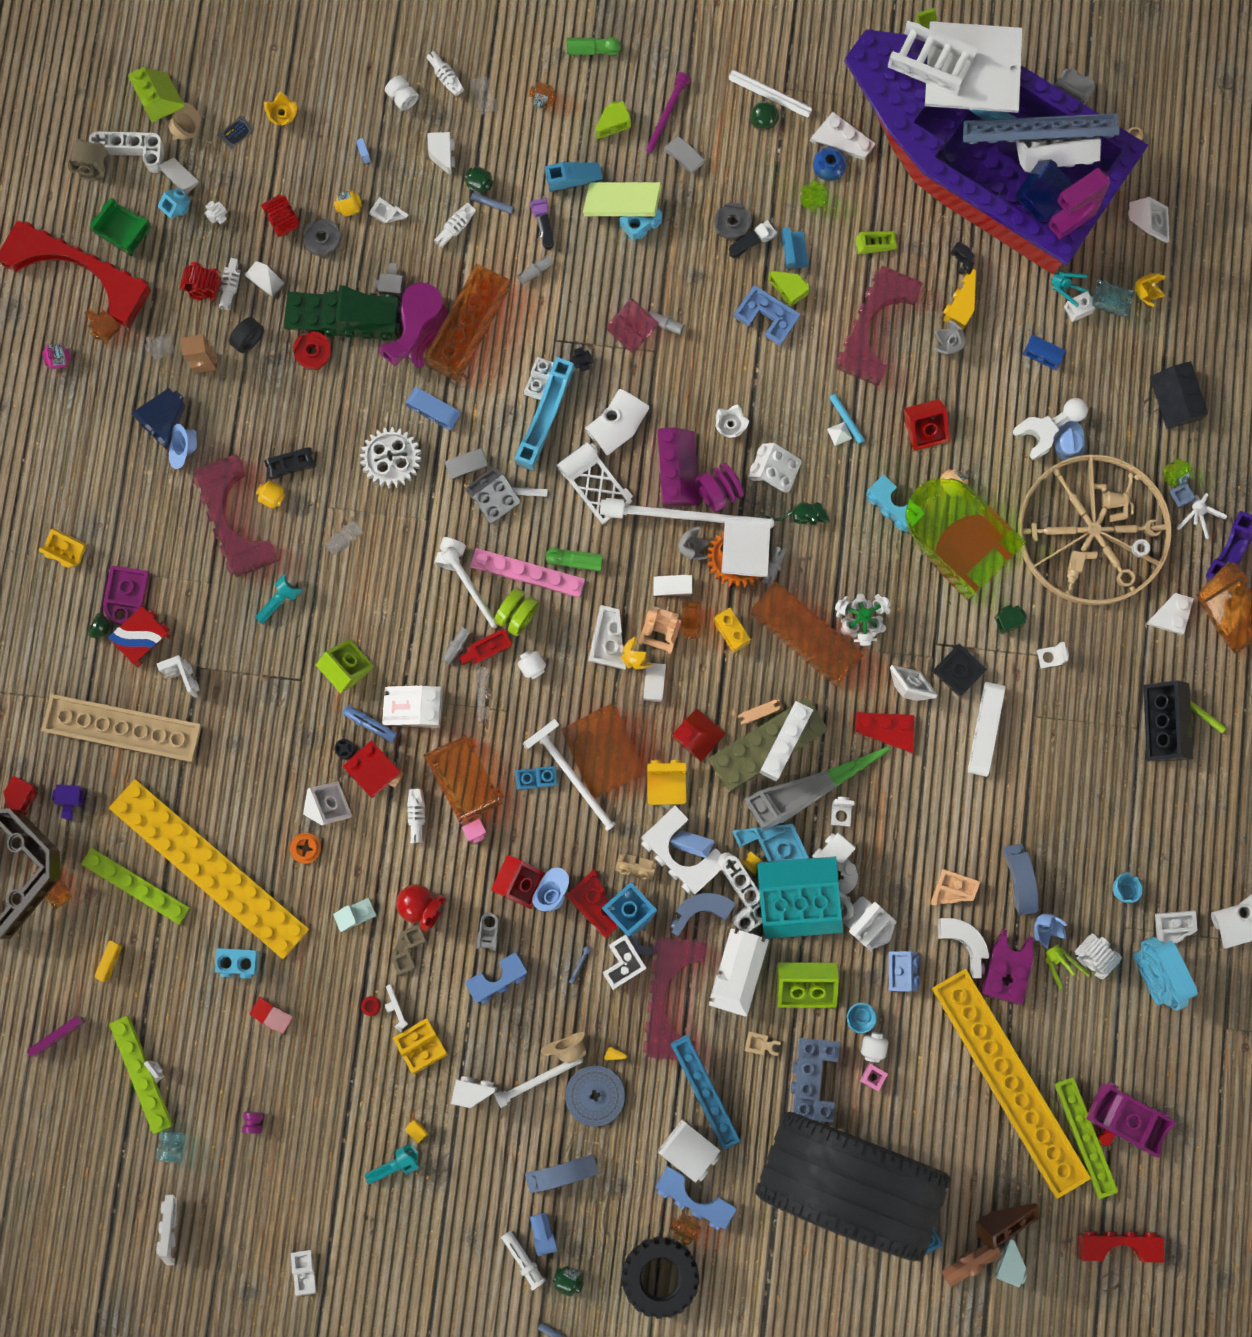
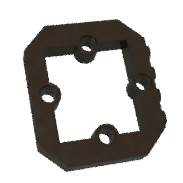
M10 808L0 809V829L2 828L9 835L7 847L11 852L27 854L39 868L22 889H14L9 892L7 896L8 906L0 915V940L11 939L60 880V851L21 810Z

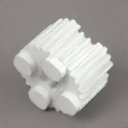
M1094 934L1089 935L1075 951V954L1079 955L1077 957L1079 963L1085 968L1088 967L1090 970L1096 971L1094 975L1102 980L1119 964L1122 956L1109 948L1111 944L1105 938L1101 937L1099 939Z

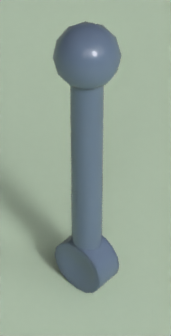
M589 946L584 947V953L569 981L570 984H573L587 954L591 952Z

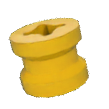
M749 852L747 859L742 860L741 864L749 873L755 876L757 874L758 862L763 861L754 853Z

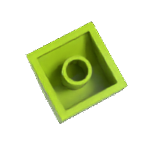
M351 639L325 651L316 664L317 668L340 693L353 687L375 667Z

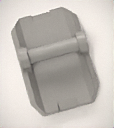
M1073 68L1063 70L1054 85L1084 105L1095 89L1093 79L1085 77Z

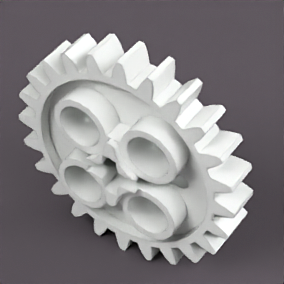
M393 427L390 432H387V429L384 428L382 434L377 430L376 437L371 434V442L365 440L367 447H361L365 453L360 454L361 459H364L360 464L361 466H366L363 468V472L368 473L367 478H373L374 484L380 481V487L387 483L389 489L391 484L398 488V482L405 485V479L412 481L410 475L416 476L417 473L414 469H420V465L416 462L422 461L421 457L418 456L421 454V451L417 449L419 445L418 443H413L414 437L408 438V432L402 435L400 428L396 433ZM396 444L403 445L401 450H394V446ZM377 448H384L382 454L375 453ZM389 455H393V460L389 461ZM404 461L407 463L404 468L397 467L399 462ZM381 466H388V469L385 472L379 471V468Z

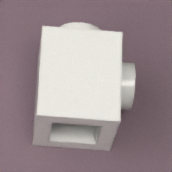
M1087 291L1073 298L1079 304L1078 307L1069 301L1064 306L1073 323L1092 314L1096 308V302Z

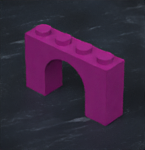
M1099 167L1060 193L1057 202L1063 210L1051 217L1048 224L1059 240L1096 216L1110 184L1108 175L1102 172Z

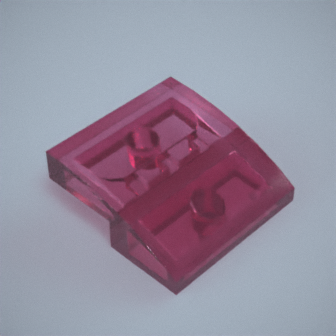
M632 298L613 317L606 329L633 353L659 323Z

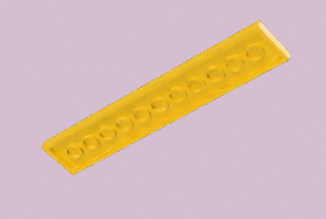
M136 779L127 786L109 807L114 814L282 959L286 958L310 930Z
M966 968L932 987L931 989L1055 1198L1062 1197L1090 1180L1091 1177Z

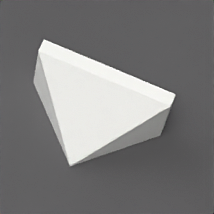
M258 261L244 274L272 298L285 285L267 265Z

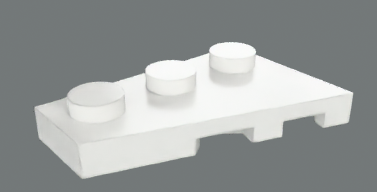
M600 605L588 661L625 670L626 665L620 657L624 654L622 651L624 647L622 644L619 609Z
M165 1195V1201L161 1203L163 1221L159 1223L161 1240L157 1243L156 1251L166 1265H175V1258L171 1257V1249L175 1247L176 1243L172 1228L176 1227L177 1199L174 1195Z

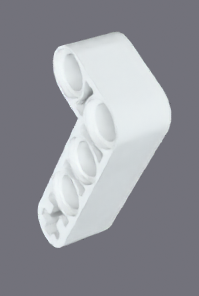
M94 132L89 136V142L104 144V149L109 155L143 156V161L151 173L161 171L159 165L164 162L165 148L162 140L156 133ZM139 142L137 146H133L134 143ZM153 143H158L156 146H151ZM152 160H157L155 163L150 164Z
M723 853L719 856L718 864L746 906L734 915L733 923L739 930L749 932L762 923V914H756L757 908L761 907L759 890L737 857L731 853ZM729 859L731 860L730 864L733 868H735L733 870L729 866H727V860ZM742 874V881L740 883H736V877ZM753 890V896L746 899L747 892ZM743 918H747V923L740 926V921Z

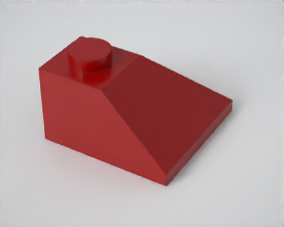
M696 709L672 734V738L698 761L702 762L726 733L701 711Z

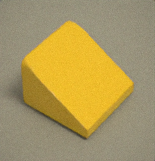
M415 1119L405 1128V1131L416 1143H420L428 1135V1131Z

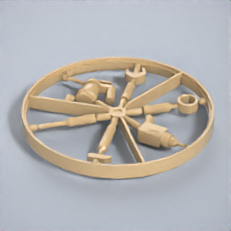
M1082 455L1054 465L1032 485L1024 498L1019 512L1018 541L1029 570L1049 591L1078 604L1107 605L1135 595L1146 587L1159 573L1170 548L1171 521L1167 505L1160 491L1139 469L1125 461L1109 456ZM1080 461H1088L1091 519L1085 514L1087 511L1076 494L1071 492L1060 475L1058 469L1062 466ZM1093 461L1108 462L1130 471L1126 492L1123 494L1106 492L1107 484L1094 483ZM1053 472L1055 476H1059L1057 478L1068 492L1070 501L1080 516L1083 515V519L1088 527H1046L1045 529H1037V523H1032L1031 529H1023L1024 512L1029 498L1037 485L1047 475ZM1133 478L1135 480H1142L1152 491L1162 510L1165 523L1150 526L1151 523L1157 521L1153 519L1145 523L1144 527L1136 525L1101 527L1100 525L1107 513V509L1122 507L1123 513L1110 515V522L1128 519V505L1130 506V515L1134 514V504L1130 501L1128 495ZM1094 489H1100L1104 492L1101 495V507L1104 508H1102L1097 519ZM1160 530H1165V543L1160 560L1158 561L1148 555L1141 557L1156 565L1155 570L1141 586L1135 588L1132 585L1135 581L1134 573L1129 569L1122 570L1119 560L1103 538L1132 552L1131 546L1110 536L1107 532L1136 533L1144 531L1146 536L1153 538L1161 533ZM1076 532L1086 533L1035 565L1029 557L1023 535L1032 533V538L1036 542L1038 540L1037 533H1045L1047 535L1076 534ZM1087 536L1081 548L1082 552L1073 551L1071 553L1067 570V578L1070 583L1069 589L1063 592L1049 583L1039 573L1036 566ZM1094 537L1103 547L1102 550L1112 565L1120 572L1117 575V583L1122 587H1129L1131 592L1106 600H1088L1071 595L1072 584L1075 583L1079 574L1082 573L1085 559L1097 558L1098 552H1086ZM1123 573L1129 574L1131 577L1130 583H1123L1120 578Z

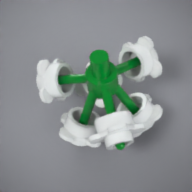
M858 594L857 598L851 602L845 596L843 600H838L835 607L837 617H840V615L847 616L849 612L857 614L856 620L853 618H843L840 631L843 635H850L852 638L858 636V639H854V642H860V645L865 647L871 645V641H877V638H873L877 633H883L886 630V626L882 622L883 618L881 616L871 617V613L876 611L879 614L884 612L889 614L891 612L889 600L886 597H881L879 594L875 595L876 600L873 603L865 599L863 594ZM862 622L863 632L857 633V631L859 630L858 623Z

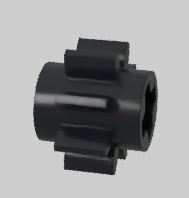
M582 347L575 349L574 355L570 356L572 363H574V368H580L581 372L590 369L589 364L593 363L589 350L584 351Z

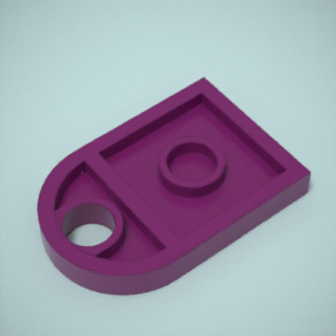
M111 565L103 609L105 615L112 622L122 625L144 605L150 575L149 571ZM120 610H125V618L118 620L116 617L117 613Z

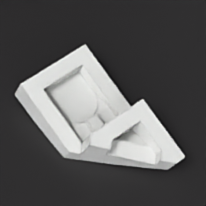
M380 197L369 212L371 216L384 224L408 217V214L397 206L393 207Z

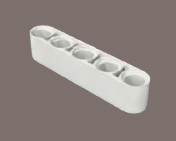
M985 682L968 773L985 777L989 774L1005 693L1004 685Z

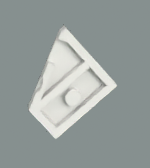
M1178 593L1173 594L1155 615L1149 619L1147 625L1183 635L1194 598Z
M1194 910L1155 914L1157 939L1164 943L1173 941L1177 944L1184 937L1190 936L1197 931L1196 911Z

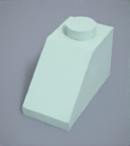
M1009 1239L1004 1244L1001 1252L1002 1256L998 1260L993 1276L1011 1285L1020 1287V1284H1024L1027 1277L1026 1267L1015 1241Z

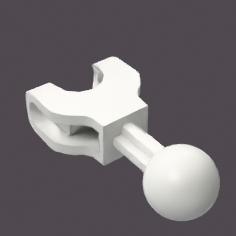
M1072 398L1065 403L1063 412L1052 420L1049 416L1043 419L1029 417L1017 425L1012 433L1017 438L1027 434L1033 435L1036 438L1038 444L1031 450L1029 455L1032 460H1037L1049 452L1053 444V438L1059 432L1058 428L1068 421L1079 422L1086 417L1088 413L1087 404L1080 398Z

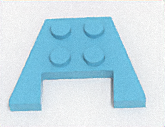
M793 824L776 825L766 831H763L762 828L732 831L739 848L758 840L768 862L809 858Z

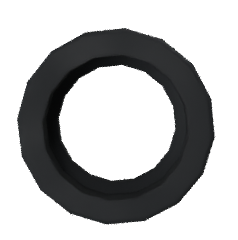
M248 317L234 328L229 337V344L238 352L246 353L258 343L263 335L264 327L253 317Z

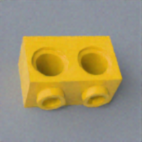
M731 608L714 617L713 623L733 653L750 643V637Z

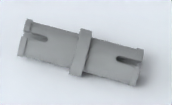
M545 255L536 263H531L530 267L516 276L520 283L524 285L535 276H540V273L552 266L553 262L548 255Z
M652 310L649 311L646 318L647 322L660 326L662 330L667 329L678 335L682 334L685 324L670 319V316H663Z
M780 547L774 548L770 562H768V576L763 577L762 583L773 586L777 572L781 570L780 565L786 553L785 549L781 550Z
M461 627L455 639L450 641V647L441 659L452 665L459 652L463 651V646L472 633Z

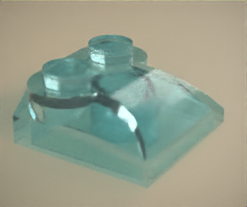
M1098 280L1092 295V305L1097 309L1125 317L1129 314L1134 291Z

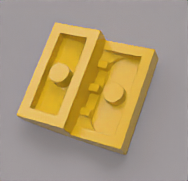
M428 1018L393 1037L400 1054L413 1075L448 1055Z

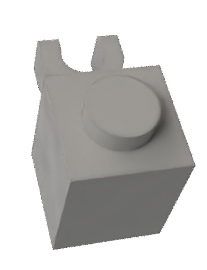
M389 263L388 274L380 273L379 280H376L375 289L378 291L379 296L391 294L402 300L404 280L402 275H397V263Z

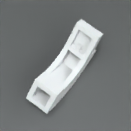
M952 918L938 919V939H954L961 942L967 948L970 955L971 978H982L981 974H984L985 966L984 963H981V959H988L989 953L981 934L964 921Z

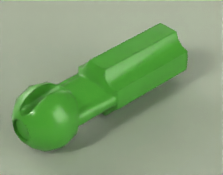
M614 37L607 39L567 38V55L608 54L613 56L621 50L620 41Z
M553 547L546 552V560L553 566L561 565L601 572L603 555Z

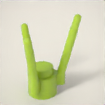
M1058 944L1045 952L1047 956L1045 961L1051 969L1059 990H1063V987L1052 962L1055 964L1061 962L1072 976H1075L1076 973L1065 961L1066 957L1086 976H1090V973L1074 960L1063 947L1060 948Z

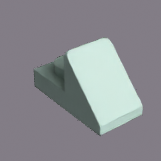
M369 898L351 906L348 905L333 914L340 932L377 916Z

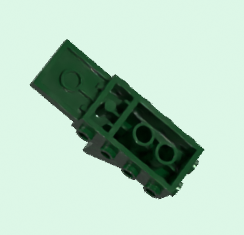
M339 285V291L330 290L329 292H323V294L287 291L284 329L322 332L323 335L331 337L344 336L347 338L360 337L385 341L397 340V333H400L401 330L399 315H401L402 304H400L398 297L391 294H386L385 296H377L374 293L364 294L344 285Z

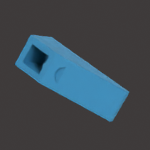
M562 162L545 166L549 192L585 185L590 182L603 181L599 163Z

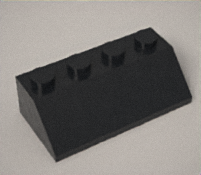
M1176 680L1143 685L1147 761H1182L1193 759L1189 683Z

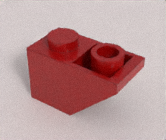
M12 776L3 792L7 809L21 810L26 816L30 802L32 803L38 795V788L18 777Z

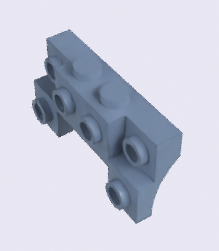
M799 1038L797 1062L793 1061L792 1073L796 1074L795 1082H791V1094H794L792 1112L815 1121L833 1123L835 1102L819 1101L822 1061H839L840 1042Z

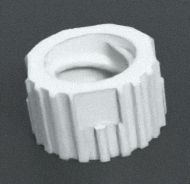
M1139 539L1132 545L1131 549L1134 556L1143 557L1149 553L1150 545L1147 541ZM1139 544L1144 546V552L1137 551Z

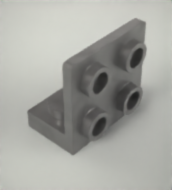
M495 466L465 488L467 494L476 502L490 524L520 503L519 498L505 476Z

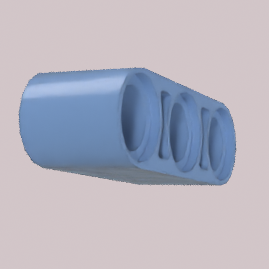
M414 387L405 402V405L413 411L448 430H452L461 415L457 409Z

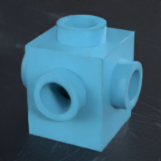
M176 188L164 192L157 207L171 219L186 214L189 210L188 206L191 199L184 191Z

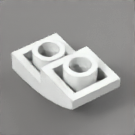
M539 357L536 358L531 370V376L524 390V395L541 400L554 362Z

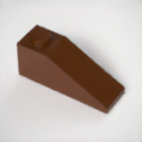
M1033 1203L992 1211L986 1216H982L976 1222L977 1236L993 1250L1038 1220V1205Z

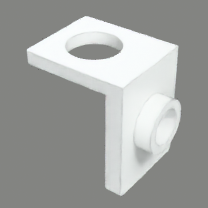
M1060 642L1055 647L1037 650L1041 669L1063 665L1069 658L1065 642ZM1050 652L1053 655L1054 659L1051 663H1046L1043 660L1044 653Z
M838 797V799L832 802L831 825L850 827L852 806H854V801L849 800L848 797ZM838 811H844L847 814L845 821L840 822L836 819Z
M146 1061L144 1063L155 1078L156 1083L165 1077L162 1073V1067L156 1061Z

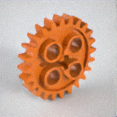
M721 531V537L715 536V541L710 542L711 547H708L707 550L709 553L707 560H710L707 563V567H713L710 570V574L716 573L715 580L722 578L721 584L727 581L728 587H730L732 583H735L736 588H738L740 583L745 588L747 582L753 585L754 579L758 581L760 577L722 573L723 553L721 549H723L724 531Z

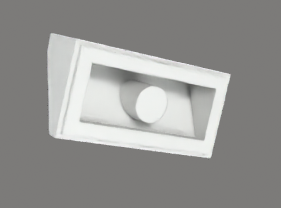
M175 158L159 165L160 170L186 195L199 184V181Z

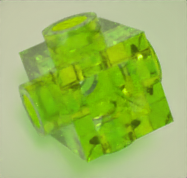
M814 180L810 184L806 183L800 191L801 197L799 202L813 213L827 201L825 186Z

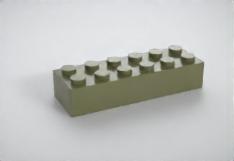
M808 697L799 703L813 709L791 754L828 731L827 726ZM792 707L709 758V763L729 793L760 774L759 772Z

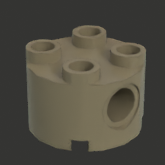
M76 139L67 164L68 169L73 174H75V171L79 173V177L82 179L99 181L101 177L102 179L104 178L109 162V153L104 149V144L100 142L91 143L82 139Z

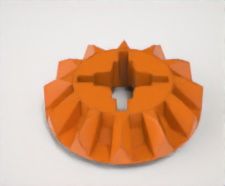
M311 833L298 834L290 844L291 856L302 864L315 861L321 853L319 839ZM308 840V846L311 849H313V851H307L304 856L303 850H301V848H298V846H305Z

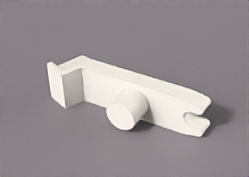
M389 984L386 986L391 1002L385 1004L387 1012L395 1010L399 1019V1023L395 1027L400 1032H403L402 1030L409 1023L404 1018L392 985Z

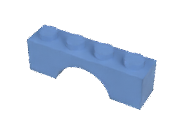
M667 1165L655 1185V1188L658 1189L657 1193L666 1199L668 1196L675 1199L674 1204L682 1209L688 1207L693 1210L691 1214L698 1219L706 1218L710 1221L709 1225L719 1231L720 1228L725 1230L737 1208L720 1197L709 1203H699L692 1200L685 1191V1176Z

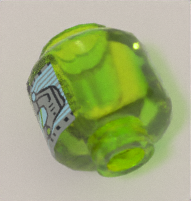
M1176 459L1164 467L1162 476L1169 486L1178 487L1190 480L1192 467L1188 461L1183 462L1181 459Z

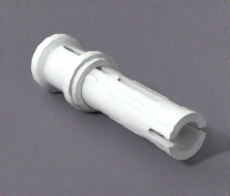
M512 1230L500 1237L521 1267V1275L526 1277L531 1285V1290L543 1284L547 1279L542 1277L536 1268L537 1264L531 1262L512 1233Z

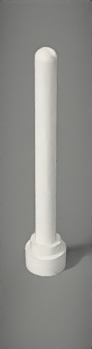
M455 547L442 553L441 556L449 564H452L491 627L497 628L498 624L494 622L493 614L458 561V552Z
M583 1057L571 1063L565 1062L507 1092L506 1090L503 1092L500 1090L494 1093L500 1108L508 1105L507 1103L510 1102L511 1098L581 1064Z

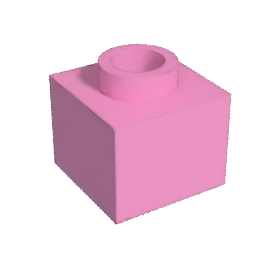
M480 819L462 827L470 843L474 842L476 844L484 840V836L487 835Z
M868 1064L860 1082L879 1092L888 1074L872 1064ZM870 1074L876 1075L875 1081L869 1079Z

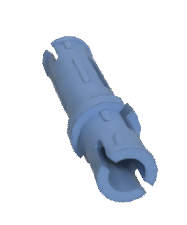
M347 704L342 712V715L355 721L359 727L367 728L390 743H393L398 735L397 732L367 716L366 712H360Z

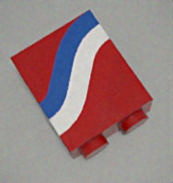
M143 606L108 637L137 668L143 664L141 659L164 637L168 639L172 637L168 633L170 629L163 622L159 624L156 621L157 615L150 608L146 610Z

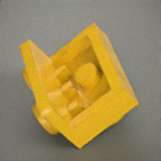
M52 528L45 546L40 547L39 552L43 553L46 558L55 559L61 562L62 566L71 568L80 565L87 544L56 528Z

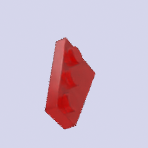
M856 712V733L913 754L914 715Z

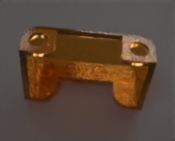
M1228 561L1196 594V598L1232 652L1236 654L1252 643V589H1247L1249 585L1247 581L1249 580L1243 571H1240L1235 562L1231 564Z

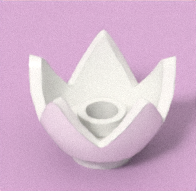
M739 405L732 406L728 410L718 409L715 426L718 432L725 437L735 438L740 436L749 424V420L743 416ZM728 422H733V423H734V426H733V427H729V426L727 425V423H728Z

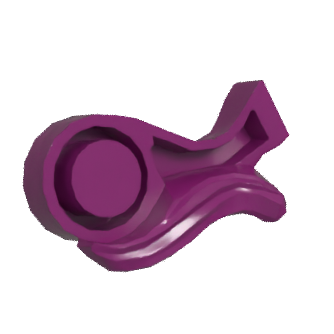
M420 282L412 284L403 293L401 305L402 337L398 341L379 346V354L393 366L399 364L403 358L409 357L417 368H422L425 365L423 357L425 349L446 329L449 314L444 304H442L441 293L436 287L429 283Z

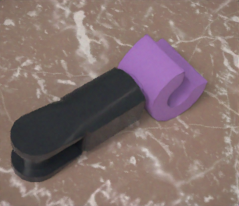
M547 198L530 201L533 216L537 217L543 247L550 250L553 248L554 242L548 217Z

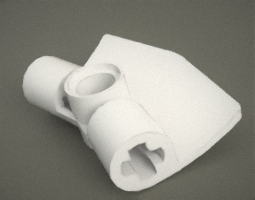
M619 389L609 407L606 408L601 416L586 426L585 430L593 441H597L605 454L609 455L633 437L648 412L649 406L630 393ZM610 414L617 417L613 421L607 419Z
M1252 894L1239 905L1211 913L1215 928L1220 930L1224 949L1252 941ZM1241 908L1245 909L1246 911L1245 918L1241 917L1239 914V910Z

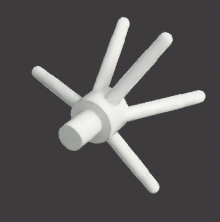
M1208 493L1201 500L1198 495H1195L1196 500L1193 501L1194 504L1192 505L1193 511L1181 522L1177 529L1180 530L1193 516L1194 524L1197 525L1198 517H1200L1205 538L1209 539L1203 515L1208 512L1224 520L1227 518V515L1206 505L1205 501Z

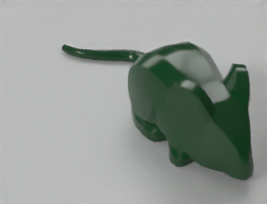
M805 502L799 503L783 517L773 518L774 521H782L793 514L794 523L798 524L810 522L811 525H816L817 522H830L827 513L819 502L814 503V505ZM760 514V515H759V516L765 517V518H767V519H771V518H772V517H769V516L764 515V514Z

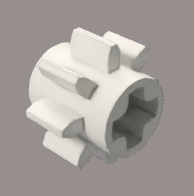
M211 201L205 206L207 211L204 214L211 223L217 222L221 224L227 219L225 217L227 210L219 201L216 204Z

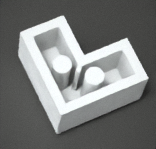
M626 935L609 945L619 963L604 971L603 975L612 990H614L647 968Z

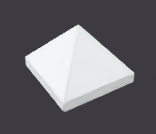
M845 422L827 429L835 446L852 439Z

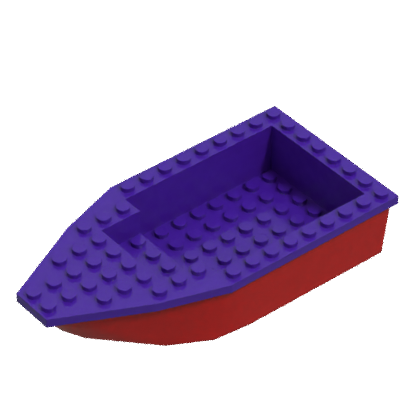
M865 29L845 57L844 62L873 107L894 153L913 181L940 203L1051 274L1062 263L1067 266L1148 147V144L1119 127V135L1111 138L1099 136L1101 139L1100 161L1089 165L1082 163L1075 164L1073 167L1061 166L1053 170L1039 169L1037 172L1032 173L1024 171L1020 165L1016 141L1007 142L1002 140L996 143L980 141L976 144L963 142L964 121L983 120L968 109L925 106L926 83L888 68L892 51L900 53L908 35ZM915 39L906 57L917 60L925 42ZM1021 65L1018 113L1008 112L1016 118L1099 114ZM1099 167L1102 172L1108 175L1110 184L1096 216L1059 240L1048 224L1051 217L1063 210L1057 202L1060 193Z

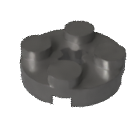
M730 202L725 204L715 214L714 225L717 234L728 240L743 238L750 230L751 214L740 203ZM733 217L735 218V221H738V223H735V225H731L730 223H728V220H731V218Z
M331 220L311 221L303 232L306 248L314 255L328 257L340 245V232L337 225ZM326 234V239L319 241L318 235Z

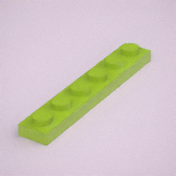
M94 848L89 850L81 863L84 867L178 925H181L191 909Z
M127 1015L109 1023L152 1133L156 1134L174 1126L155 1078L144 1065L147 1058L130 1016Z
M1074 1077L1054 1083L1098 1199L1118 1193L1093 1125L1090 1121L1086 1120L1088 1112Z

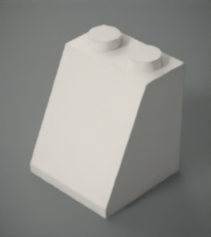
M683 1119L658 1150L661 1156L695 1183L697 1180L702 1181L708 1173L706 1170L710 1164L714 1165L721 1157L718 1154L720 1150Z

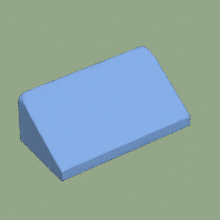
M680 830L671 838L670 843L676 849L707 858L715 841Z

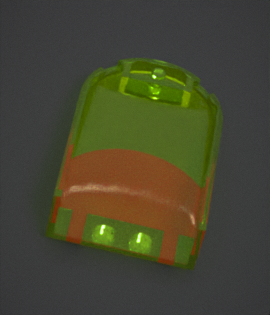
M934 478L921 484L911 495L906 507V524L911 536L937 570L967 601L1026 543L968 485L953 478Z

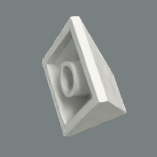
M891 665L890 670L894 686L903 698L921 701L937 697V693L920 671Z
M339 781L307 789L303 812L305 816L320 825L353 817Z

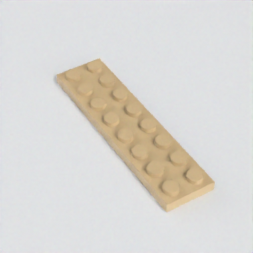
M50 694L41 731L193 763L202 725Z

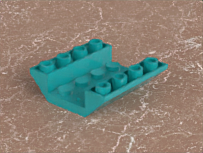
M836 856L758 862L759 894L765 939L843 933Z

